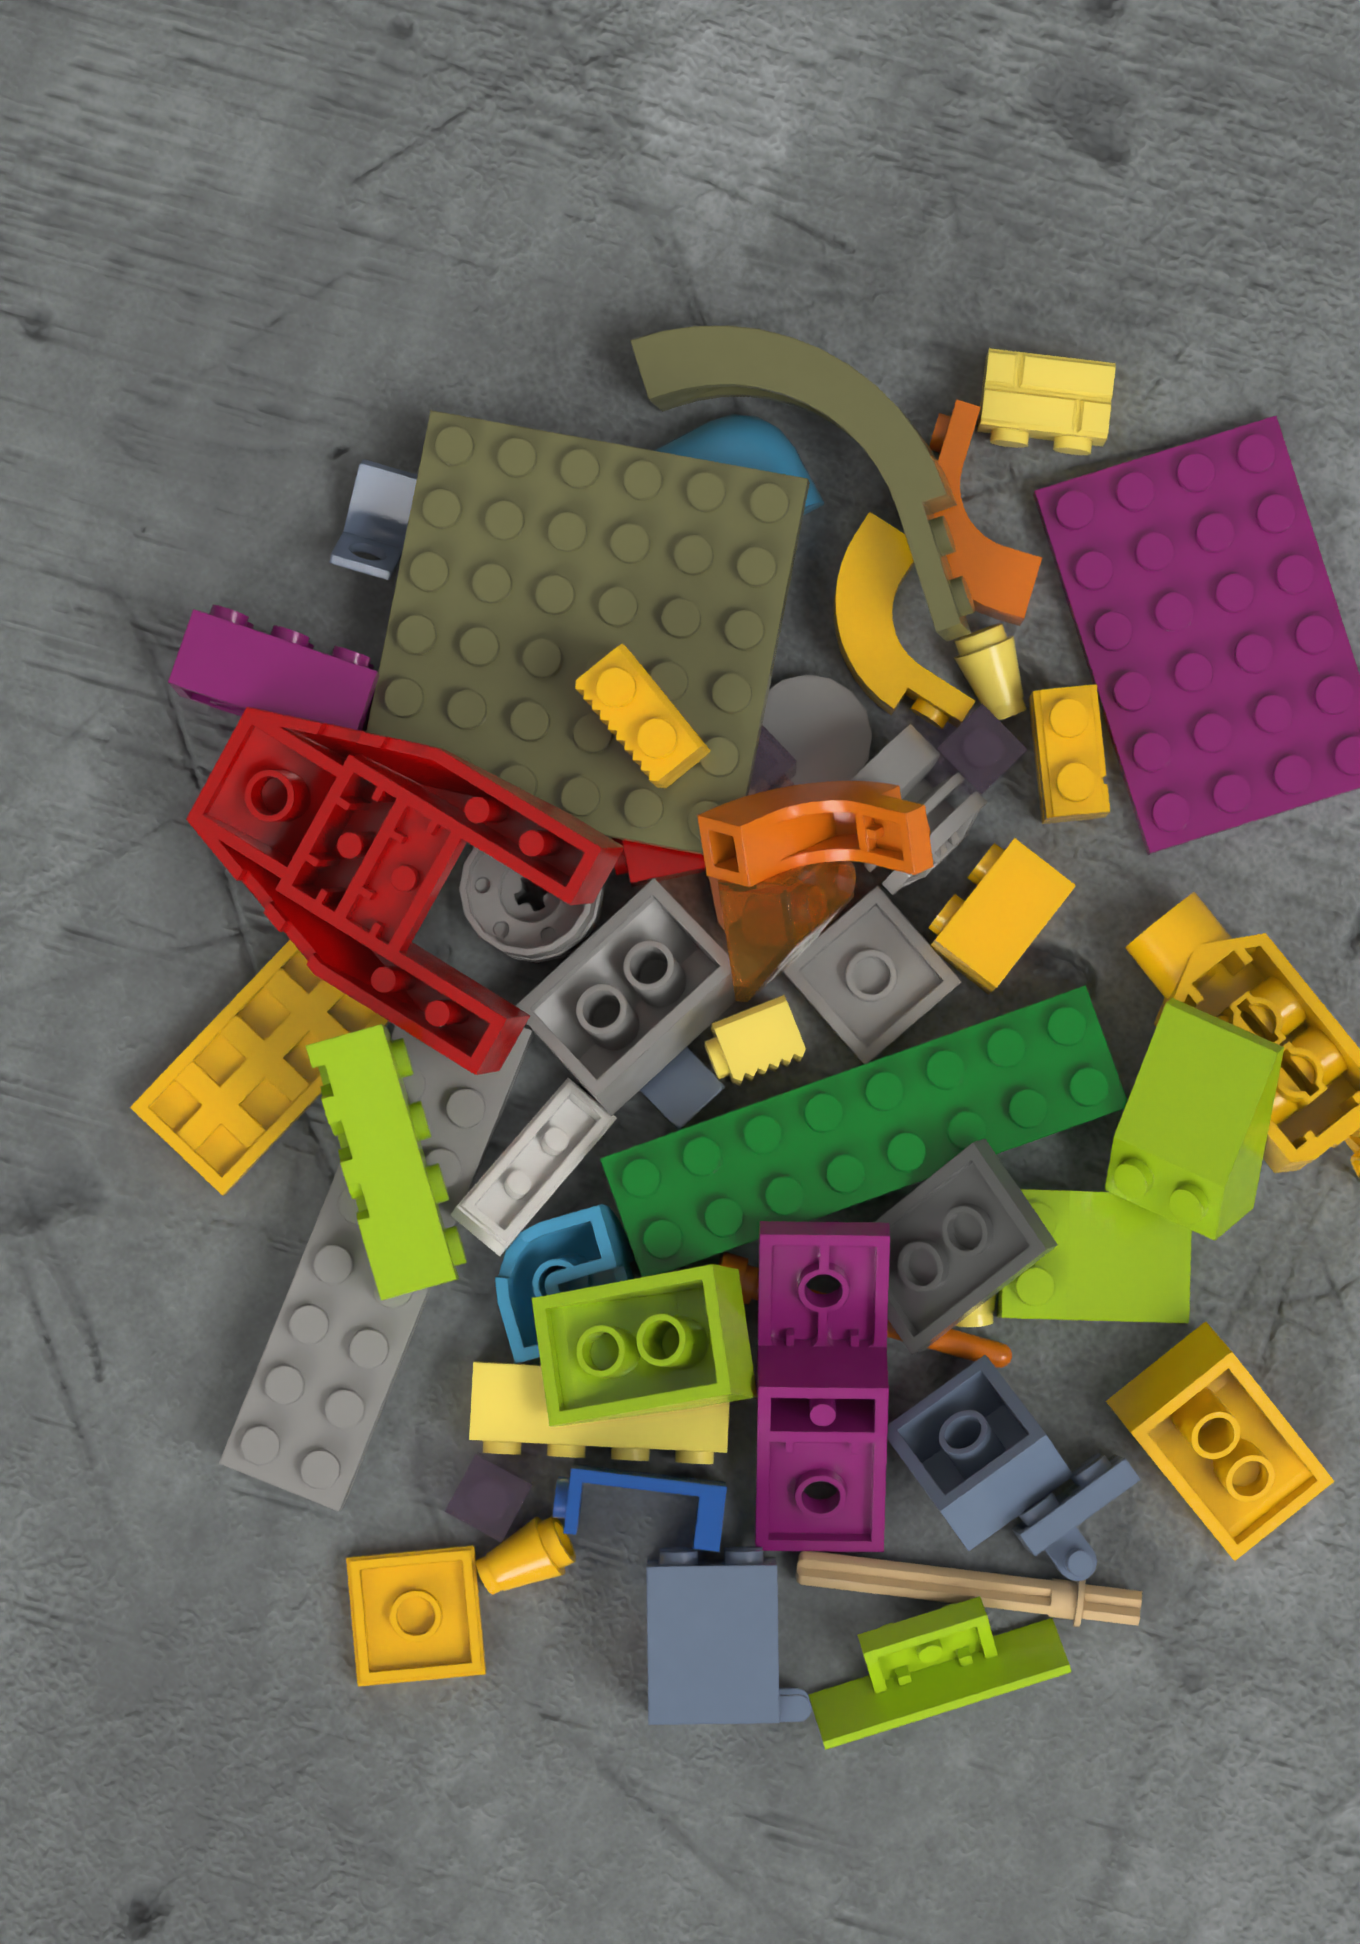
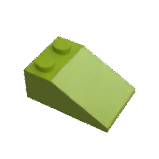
M1174 998L1167 1001L1113 1138L1105 1190L1216 1241L1254 1208L1284 1047Z
M1020 1189L1058 1246L998 1292V1318L1189 1323L1192 1230L1110 1192Z
M710 1264L532 1298L548 1420L551 1427L698 1408L757 1397L739 1269Z

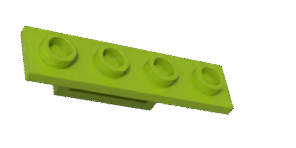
M981 1596L858 1634L869 1675L808 1694L825 1750L1071 1673V1668L1053 1617L993 1636Z

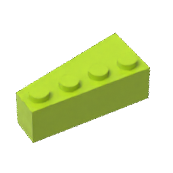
M380 1024L306 1045L312 1068H319L323 1086H320L322 1104L328 1124H330L334 1136H338L341 1149H338L341 1168L352 1200H356L359 1211L356 1212L357 1222L380 1300H388L458 1280L459 1276L456 1266L467 1263L466 1255L457 1225L445 1228L438 1203L448 1201L449 1195L440 1164L436 1163L427 1166L421 1140L432 1138L422 1101L410 1103L403 1078L414 1075L404 1038L392 1041L389 1029Z

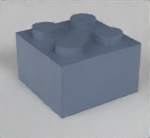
M986 1355L888 1424V1441L968 1551L1074 1476L1047 1434Z

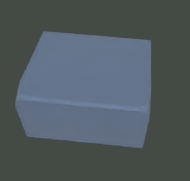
M686 1047L640 1091L679 1131L721 1093L725 1086Z

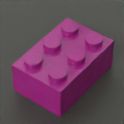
M213 604L209 614L193 609L168 683L180 697L239 717L242 716L246 707H254L355 730L367 731L374 691L379 678L378 672L373 670L374 665L370 664L371 658L339 646H334L331 655L313 650L314 645L309 643L310 638L308 636L277 625H273L270 635L254 630V625L248 622V616Z

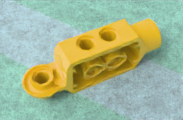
M1193 892L1125 947L1164 996L1154 1025L1157 1026L1165 1003L1174 998L1284 1047L1263 1160L1274 1173L1297 1171L1317 1159L1330 1147L1335 1148L1345 1141L1354 1152L1350 1161L1360 1178V1048L1266 933L1232 938L1199 896Z

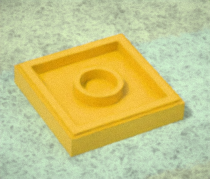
M475 1545L346 1558L358 1687L486 1674Z

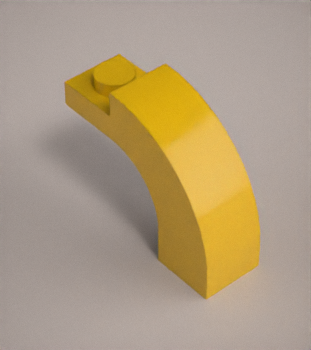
M869 512L847 547L835 587L834 625L841 654L847 668L865 694L891 716L904 695H907L915 701L910 709L926 722L939 729H943L946 723L949 722L959 729L973 707L975 700L915 662L899 642L893 624V601L897 590L913 567L914 560L906 535Z

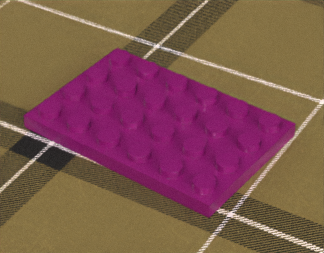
M1277 416L1034 491L1033 497L1093 685L1097 684L1098 701L1148 855L1360 789V674Z

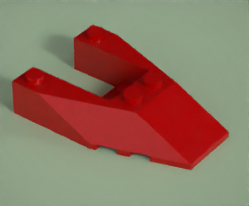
M246 707L186 818L188 823L236 881H242L264 907L263 913L279 932H284L307 959L306 965L314 975L474 1075L500 1071L531 1015L412 942L466 843H470L569 905L594 903L624 849V846L573 815L443 748L254 707Z

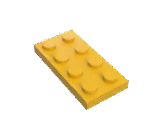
M291 940L275 954L130 1107L222 1196H225L322 1094L320 1086H323L319 1068H312L306 1045L380 1024L386 1027L390 1023L385 1018L314 975L306 965L307 959Z

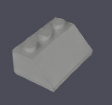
M653 878L524 997L516 1007L531 1015L526 1023L529 1028L612 1116L750 989L752 985L732 958Z

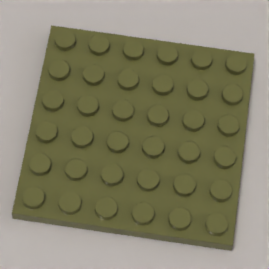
M430 410L378 671L379 678L374 691L366 732L443 748L573 815L607 837L703 855L697 815L749 795L810 484L808 478ZM622 643L635 656L711 750L708 755L667 788H657L649 781V777L641 771V767L632 760L633 757L624 750V746L616 740V736L608 730V726L600 720V717L592 710V707L575 689L576 680Z

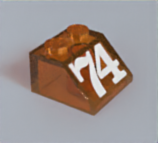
M851 861L822 862L793 868L751 887L721 879L717 881L736 1001L748 1002L785 971L827 929L854 897L856 873Z

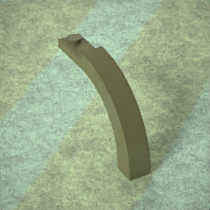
M728 325L692 326L660 331L630 340L648 399L662 412L696 401L721 397L769 399L794 405L814 413L839 427L857 441L875 463L889 487L901 519L936 632L947 642L971 634L966 615L975 612L974 603L964 577L953 578L946 556L956 552L954 540L945 517L934 518L933 513L956 506L957 503L947 478L929 445L904 413L873 382L849 364L818 347L793 337L761 329Z

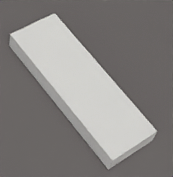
M567 1078L455 1207L450 1216L497 1255L501 1256L617 1118L614 1115L611 1116L595 1099L571 1079Z

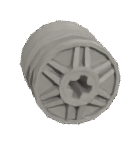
M911 724L890 741L850 780L899 785L902 800L925 805L927 821L930 827V843L934 867L916 875L894 870L882 883L892 895L896 894L901 888L923 877L925 878L969 835L979 811L987 804V801L977 791L971 794L956 809L946 801L965 780L959 772L949 776L934 788L925 780V777L936 764L940 753ZM869 863L864 864V867L870 873L878 867Z
M474 847L464 862L459 892L464 915L480 938L512 959L541 964L566 958L593 934L601 920L605 899L603 887L593 904L569 905L553 894L547 893L543 896L545 907L537 911L529 903L521 904V899L529 894L527 884L531 881Z

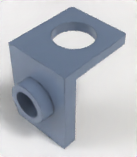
M365 459L361 461L344 530L331 553L329 563L391 580L401 561L417 474ZM352 552L369 553L381 560L364 559L354 555Z

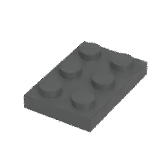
M985 1138L970 1144L875 1221L890 1224L888 1320L912 1355L921 1352L1058 1246Z

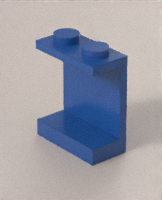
M582 1464L572 1465L570 1477L559 1476L557 1478L553 1517L565 1519L564 1534L576 1535L578 1532L584 1483L698 1496L693 1549L715 1552L720 1550L727 1485L724 1481Z

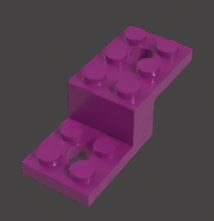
M760 1221L755 1547H762L763 1551L884 1552L889 1398L887 1362L889 1223ZM821 1274L831 1275L841 1283L837 1290L829 1294L814 1293L807 1288L806 1284L811 1278ZM817 1481L829 1482L838 1489L833 1496L827 1499L811 1498L803 1490L809 1484Z

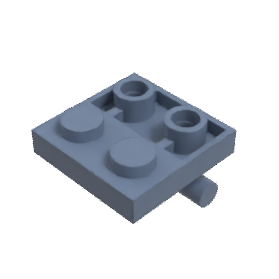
M1098 1452L1071 1471L1074 1475L1071 1477L1074 1482L1073 1485L1056 1497L1053 1493L1046 1495L1021 1513L1019 1517L1022 1522L1012 1528L1027 1551L1034 1556L1045 1551L1059 1572L1070 1580L1082 1581L1089 1578L1097 1566L1096 1554L1077 1526L1141 1480L1126 1458L1116 1454L1107 1458L1105 1454L1101 1455Z

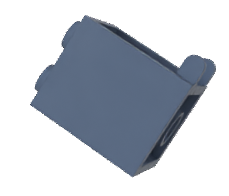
M755 1546L724 1547V1559H698V1549H693V1547L659 1548V1560H647L648 1725L754 1724L801 1722L806 1720L812 1711L807 1692L798 1687L779 1688L778 1582L775 1558H764L762 1547Z

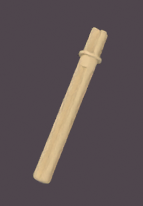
M816 1551L800 1552L796 1569V1580L801 1585L947 1603H960L981 1596L984 1607L1046 1614L1048 1617L1073 1620L1074 1627H1080L1081 1619L1139 1626L1142 1591L1085 1584L1086 1579L1082 1581L1054 1578L1046 1580Z

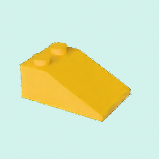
M1206 1321L1106 1400L1107 1404L1234 1561L1334 1482L1329 1473L1246 1368Z

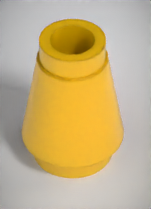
M551 1516L543 1521L539 1517L533 1518L489 1551L486 1556L476 1560L479 1576L490 1594L494 1595L502 1590L506 1591L564 1575L565 1567L576 1562V1554L568 1534L563 1533L564 1527L558 1518Z

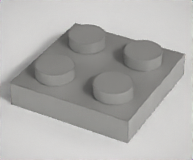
M876 886L817 937L794 962L792 961L796 957L781 969L782 973L862 1065L874 1059L961 983L960 979L879 886Z

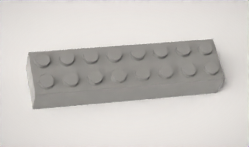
M395 1025L391 1035L392 1041L404 1038L414 1075L403 1078L409 1102L422 1101L432 1138L421 1140L427 1166L436 1163L440 1164L449 1195L448 1201L438 1203L445 1228L458 1225V1221L450 1215L473 1188L534 1036L532 1030L523 1028L500 1071L474 1075ZM341 1164L338 1166L219 1461V1464L338 1512L346 1504L432 1290V1287L388 1300H380L357 1222L356 1212L359 1211L356 1200H352Z

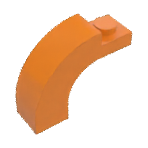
M956 399L951 416L942 413L938 414L929 447L932 451L940 453L937 461L947 478L957 505L933 513L934 518L944 516L948 523L956 552L946 556L953 578L964 577L974 603L975 611L997 620L1021 626L1042 557L1012 549L990 540L969 519L961 499L960 478L981 406Z
M826 781L792 785L748 795L697 815L707 876L746 887L754 886L797 867L822 862H864L912 875L934 867L930 843V827L927 821L925 805L902 800L899 785L872 781Z

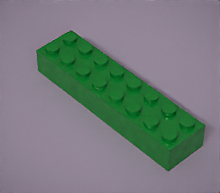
M1085 985L600 1158L640 1273L642 1277L666 1273L758 1240L760 1221L809 1222L926 1180L975 1141L985 1138L995 1154H999L1125 1109L1127 1098Z

